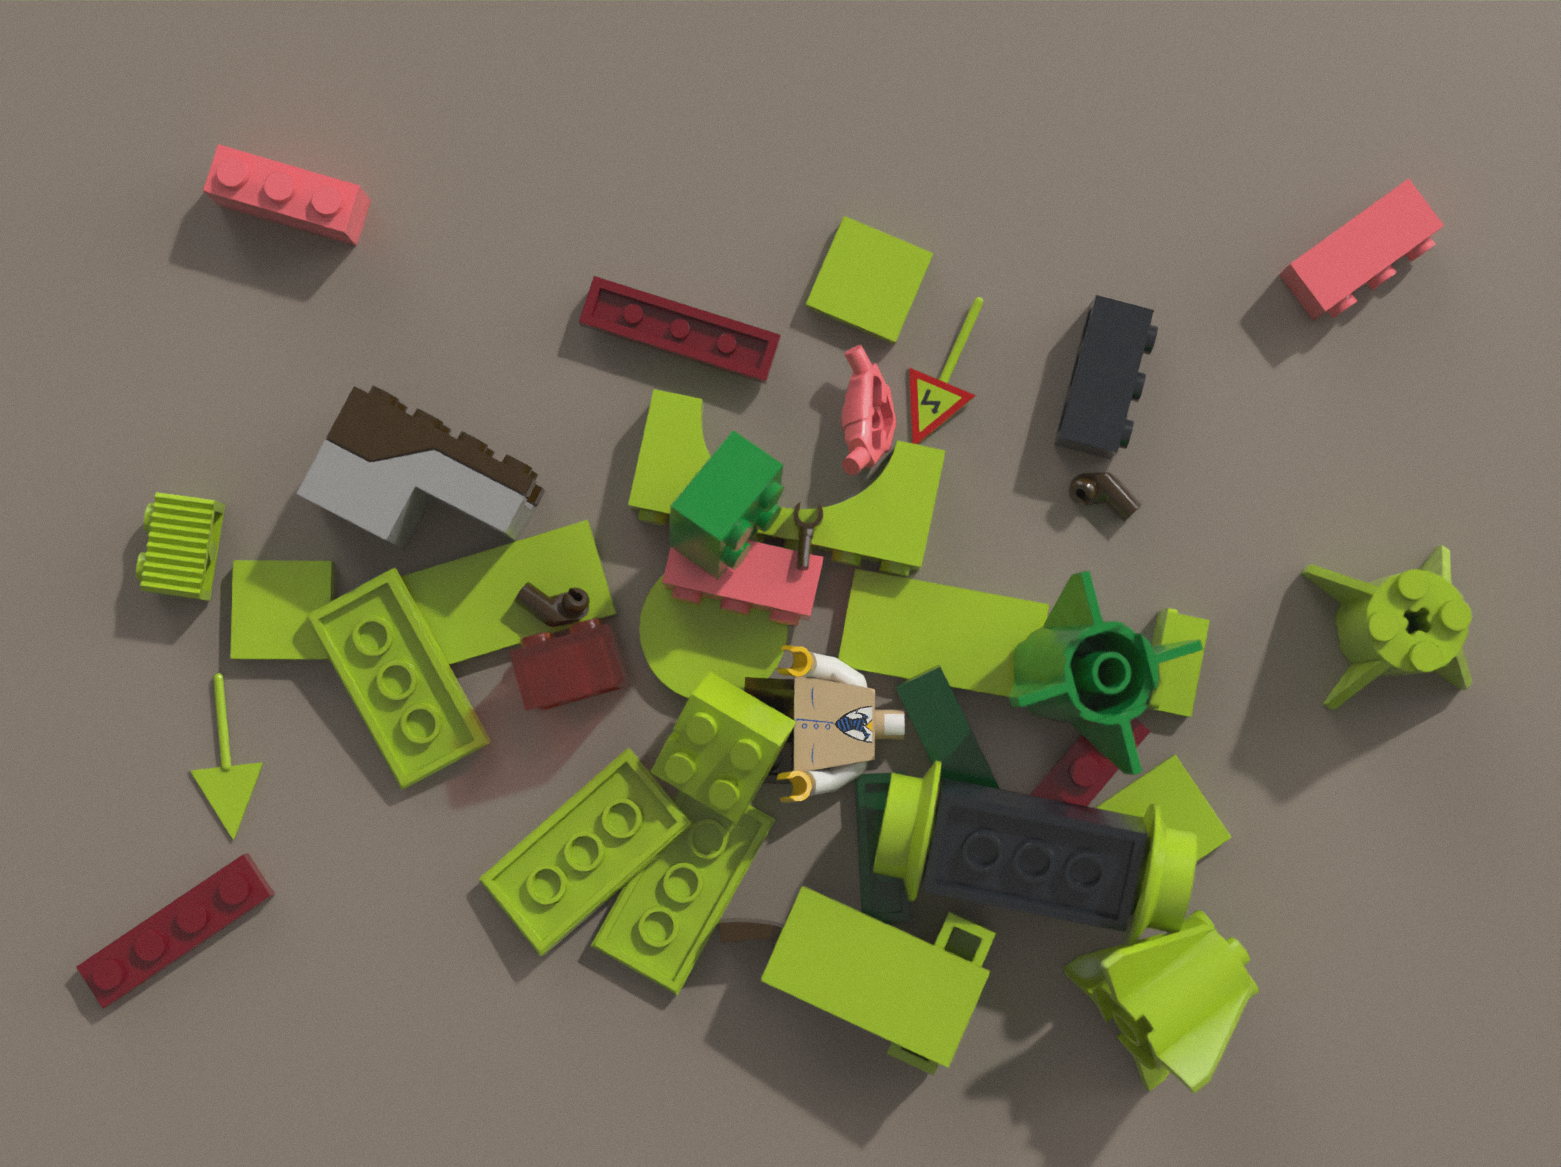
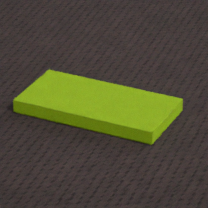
M588 519L401 576L450 666L617 615ZM530 582L549 597L569 592V588H581L587 592L590 604L589 612L579 622L549 627L514 602V599L523 586Z
M396 567L305 615L402 790L491 742Z
M854 569L838 659L855 670L903 679H910L940 664L952 688L1009 698L1015 681V661L1013 657L1015 647L1020 642L1026 640L1030 633L1043 627L1048 616L1049 604Z
M627 748L479 878V881L540 956H545L691 828L694 823L656 777L650 773V770L631 748Z
M679 789L673 799L692 820L694 825L624 885L591 944L593 948L676 995L679 994L776 820L750 805L736 824Z
M802 886L760 981L949 1068L991 971Z

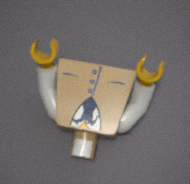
M783 645L781 650L790 651L794 662L789 669L777 667V671L782 675L795 676L794 721L797 723L794 726V771L778 774L777 780L789 779L792 782V794L788 797L780 798L781 802L790 803L805 800L808 796L835 792L863 775L867 767V761L875 760V740H904L905 718L904 710H875V689L867 688L864 675L839 659L809 652L802 646Z

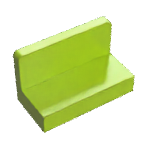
M1171 608L1158 611L1151 646L1187 640H1201L1203 650L1158 664V684L1156 690L1150 691L1149 698L1144 703V705H1148L1146 709L1183 717H1192L1210 620L1178 614V610Z

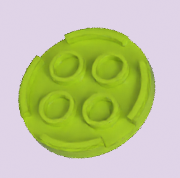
M664 574L655 582L642 607L639 633L641 647L648 665L659 680L668 688L689 698L711 671L744 691L745 677L769 678L773 674L784 653L781 647L786 645L787 625L770 621V612L751 608L749 615L720 609L721 601L702 597L700 604L679 601L671 598L673 590L664 587L662 583Z

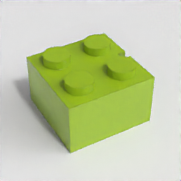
M710 671L690 695L673 728L674 731L668 737L650 773L737 824L756 797L797 722Z

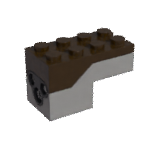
M372 385L368 393L355 386L353 387L296 493L382 539L405 549L431 498L514 541H519L536 509L534 505L538 506L545 490L536 485L538 474L532 471L533 468L507 454L502 462L493 458L495 452L487 448L488 445L463 431H461L457 439L450 436L451 429L443 425V421L418 408L413 416L406 413L408 407L400 403L398 398Z

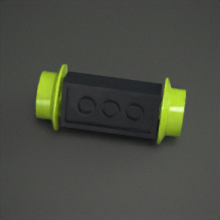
M935 761L923 778L897 773L891 774L873 873L903 879L910 902H915L927 852L923 873V892L1124 932L1125 944L1133 946L1146 928L1170 933L1180 931L1187 913L1193 887L1197 857V838L1194 832L1165 827L1158 804L1151 803L1143 818L942 778L936 812H934L941 761Z

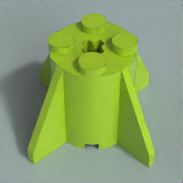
M1436 546L1420 570L1410 569L1370 582H1364L1313 564L1307 565L1301 572L1303 576L1341 603L1335 617V627L1338 626L1337 635L1340 640L1338 643L1340 650L1350 661L1351 665L1323 702V705L1330 710L1338 708L1378 676H1400L1435 671L1460 690H1467L1473 681L1462 648L1468 635V626L1472 621V611L1470 606L1464 602L1462 594L1451 584L1450 550L1445 546Z
M1199 909L1184 919L1179 932H1166L1137 940L1133 946L1122 944L1078 956L1063 967L1064 974L1096 1003L1106 1023L1114 1018L1115 1023L1121 1030V1033L1116 1037L1133 1055L1142 1084L1149 1092L1162 1083L1170 1073L1193 1094L1210 1082L1248 1000L1259 993L1257 984L1245 968V965L1250 962L1246 949L1234 937H1229L1225 940L1216 931L1210 918Z

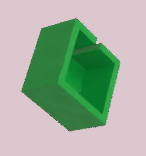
M732 430L670 505L669 546L717 580L728 567L733 570L737 569L751 549V544L746 541L752 538L759 529L766 532L781 512L782 508L778 505V501L784 491V487L781 485L784 464Z

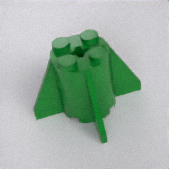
M1090 571L1073 573L1043 627L1030 633L1026 640L1020 642L1015 647L1013 653L1015 681L1009 695L1011 706H1026L1033 716L1054 722L1072 724L1124 774L1136 775L1143 771L1129 721L1141 715L1148 706L1144 705V703L1148 700L1150 691L1156 690L1159 680L1158 664L1203 650L1201 640H1187L1151 646L1149 640L1141 633H1135L1130 627L1124 626L1127 624L1118 621H1103Z

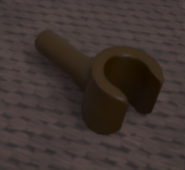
M799 502L793 511L794 523L799 528L796 569L808 570L811 542L814 530L822 523L823 509L818 504L817 519L813 523L807 524L799 518L798 514L801 502Z

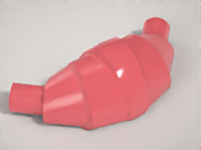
M862 345L855 346L844 353L854 372L849 380L845 394V403L841 413V428L844 432V442L849 450V455L842 461V467L849 475H857L863 468H872L885 453H888L891 448L894 430L896 429V416L891 389L885 383L877 364H871Z

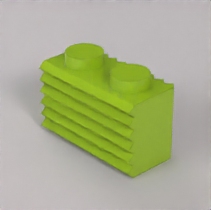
M156 492L154 496L155 503H149L144 514L145 532H150L146 545L147 552L142 551L136 563V578L138 581H142L140 584L141 591L211 601L226 505L216 500Z

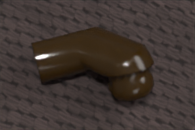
M1110 472L1082 473L1074 477L1070 483L1068 492L1069 497L1074 503L1078 505L1107 503L1123 521L1128 519L1142 506L1125 485Z
M527 582L517 594L514 602L545 625L558 627L579 622L589 612L590 598L585 590L577 587L569 588V592L549 597L533 584Z

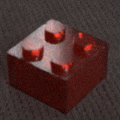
M594 618L569 625L570 635L555 638L554 634L550 635L549 632H543L520 639L521 648L509 651L525 711L541 712L632 686L617 630L609 624L603 625L602 621Z

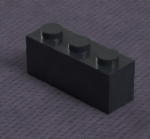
M1099 295L1095 296L1089 305L1053 445L1106 459H1111L1115 456L1119 448H1127L1134 421L1126 419L1130 402L1139 401L1146 378L1145 373L1138 372L1143 354H1151L1158 331V326L1150 325L1154 310Z

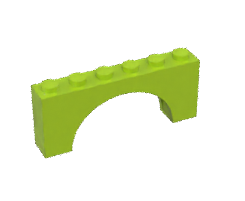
M653 389L628 503L632 511L639 512L637 520L666 526L667 520L670 518V505L711 457L703 436L702 418L704 405L702 399ZM897 440L892 457L886 468L868 488L844 502L822 508L823 520L821 525L814 530L810 554H812L813 549L832 553L831 561L860 567L861 559L881 563L880 572L901 577H908L910 570L919 571L922 567L946 450ZM781 507L779 516L766 532L759 529L752 538L748 539L763 544L764 539L783 542V548L798 551L799 528L793 520L794 509ZM818 508L800 509L798 514L800 520L807 524L813 523L818 517Z

